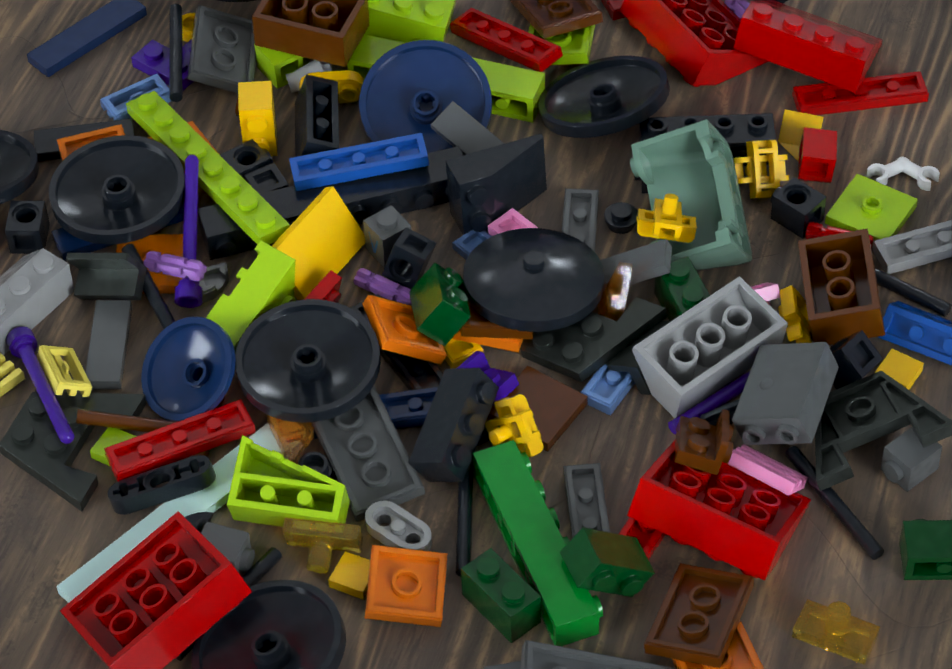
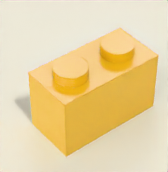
M272 80L239 82L238 110L242 142L245 143L253 139L261 149H267L271 156H278L277 124Z

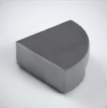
M226 262L208 266L207 272L204 273V279L199 281V286L203 288V303L217 297L226 287L228 282Z

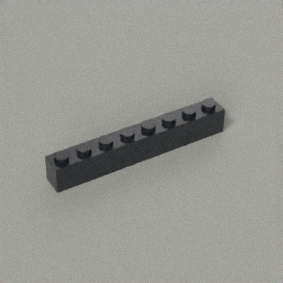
M459 146L427 153L429 166L301 191H296L294 185L260 193V195L291 225L325 187L334 186L358 225L363 224L364 219L391 205L400 214L448 203L449 194L445 161L463 155ZM218 204L198 208L200 230L210 260L255 250L257 244Z

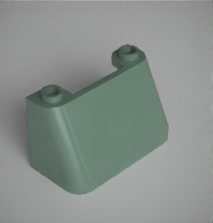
M707 119L631 145L633 158H630V167L636 178L640 177L647 185L651 211H653L655 198L664 200L665 194L670 193L678 196V202H681L682 215L696 217L697 229L695 239L692 242L685 243L668 240L672 246L671 261L688 256L696 270L738 266L752 261V251L733 155L726 139ZM656 238L657 240L651 241L650 244L655 243V242H658V241H661V240H664V239H658V238Z

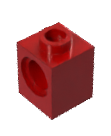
M804 127L799 148L798 179L831 183L837 160V131Z

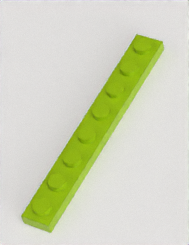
M155 91L143 94L126 103L128 114L153 140L167 146L177 155L184 171L186 157L189 155L198 157V185L257 245L260 241L269 245L276 242L289 228L290 224Z

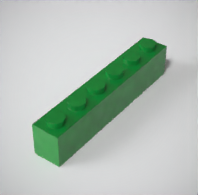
M514 440L474 452L473 476L522 578L541 596V618L554 645L562 647L599 634V618L603 617L601 602L597 595L591 596L589 590L577 588L560 553L570 540L567 536L562 537L559 531L560 524L554 508L548 509L545 503L544 488L540 480L534 481L531 475V463L526 452L520 453Z

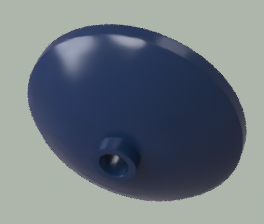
M194 316L177 320L159 333L147 351L141 375L143 394H145L148 405L155 413L167 420L178 422L213 410L218 406L229 390L235 372V350L228 333L212 320Z

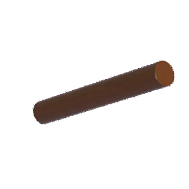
M78 409L76 418L77 424L140 432H151L176 422Z

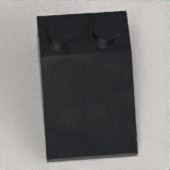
M541 133L445 161L450 213L463 235L471 230L476 232L487 231L490 223L513 208L518 212L547 190L544 137Z

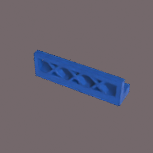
M422 133L289 158L296 191L429 166L428 154Z
M900 301L888 304L883 318L885 336H879L878 338L952 365L951 320Z

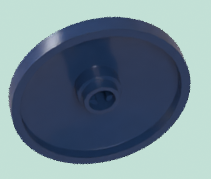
M418 40L407 42L391 49L374 63L363 81L359 108L362 125L371 142L422 133L427 153L453 147L431 129V124L452 101L488 129L492 114V97L485 73L469 54L445 42Z

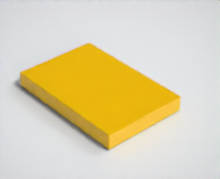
M334 186L325 187L272 247L296 260L294 296L297 300H304L330 270L338 274L365 244V239L360 226Z

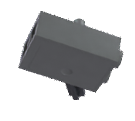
M827 342L760 345L740 399L702 414L700 418L716 426L721 410L730 411L729 424L734 423L745 445L812 443L839 366Z

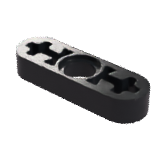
M196 455L119 480L109 488L107 495L114 511L117 514L126 515L206 489L215 481L216 474L207 456ZM168 482L167 484L161 487L155 488L157 485L161 483Z

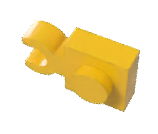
M793 285L781 289V305L778 307L779 315L788 323L786 329L788 340L790 342L796 340V343H812L809 333L811 330L806 300Z

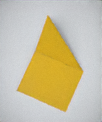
M785 109L778 142L798 161L804 127L821 129L824 117Z

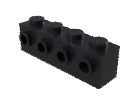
M773 113L649 117L639 123L638 142L707 119L726 139L733 158L747 157V141L776 140Z

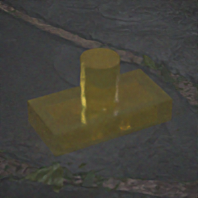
M285 518L283 534L287 545L310 547L306 568L312 572L327 573L329 571L332 550L357 553L362 551L363 536L360 525Z
M807 599L793 627L792 637L865 665L879 636L880 626L851 616V609L844 602L836 601L827 607Z

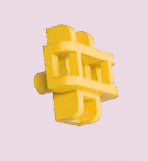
M776 140L747 141V157L733 158L738 184L749 183L750 199L771 197L773 192L780 186V181H789V175H786L785 160H788L787 154L778 155ZM766 162H769V176H767ZM743 163H747V166L745 167V174L748 177L745 178L743 171Z
M668 193L665 194L664 200L655 198L653 211L638 209L637 233L640 236L690 243L695 239L697 229L696 217L682 215L681 202H678L677 195Z
M519 394L495 401L494 404L499 417L485 423L492 445L496 446L514 440L520 453L526 452L528 457L541 453L543 450L541 434L536 427L533 412L529 408L526 397Z

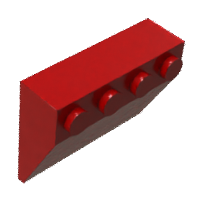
M624 0L619 10L628 19L629 25L639 30L647 38V43L656 48L665 57V61L675 67L683 75L684 81L692 86L717 85L769 62L733 49L741 19L722 0Z
M753 0L742 15L733 49L856 93L879 51L883 39L774 0Z
M675 439L640 478L627 516L637 520L645 528L656 529L671 536L679 544L690 545L705 552L709 558L715 561H724L739 568L745 575L765 581L776 566L807 510L811 499L797 492L788 496L727 463L722 462L718 475L675 463Z
M178 511L64 606L60 612L109 669H163L230 610L236 607L252 590L233 564Z

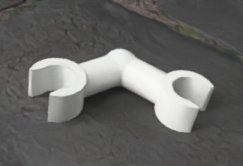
M899 157L896 161L887 165L879 163L870 165L867 169L866 177L870 178L878 175L880 177L876 178V181L886 185L888 178L902 172L916 179L920 189L930 191L931 181L927 178L938 182L940 172L935 167H920L906 157Z

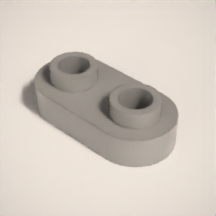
M390 501L375 502L366 510V530L373 538L388 547L430 551L432 547L430 527L408 511ZM382 523L389 524L388 526H380Z

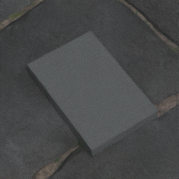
M198 5L194 19L188 80L238 93L239 82H254L256 54L252 20Z

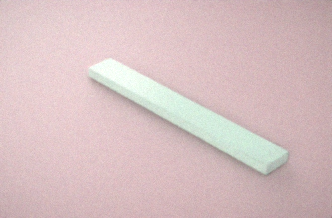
M273 418L249 438L253 440V443L270 451L274 450L286 457L306 441V432L293 422ZM240 444L212 465L216 479L209 487L163 503L57 585L58 594L68 603L176 512L179 511L184 517L197 512L214 513L226 504Z

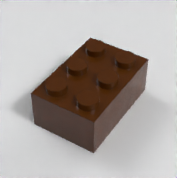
M262 0L252 15L255 45L346 67L369 27L368 0Z
M868 229L798 241L808 321L813 343L827 342L828 345H831L860 330H863L868 338L885 336Z

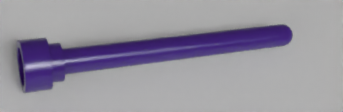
M189 155L185 159L183 257L188 260H197L199 159L195 155ZM189 277L182 278L179 281L178 286L175 287L174 302L177 306L195 308L202 305L203 288L199 286V281L189 280Z
M24 326L14 328L8 333L6 344L13 356L22 359L60 441L64 444H70L74 440V433L35 354L37 340L30 328Z

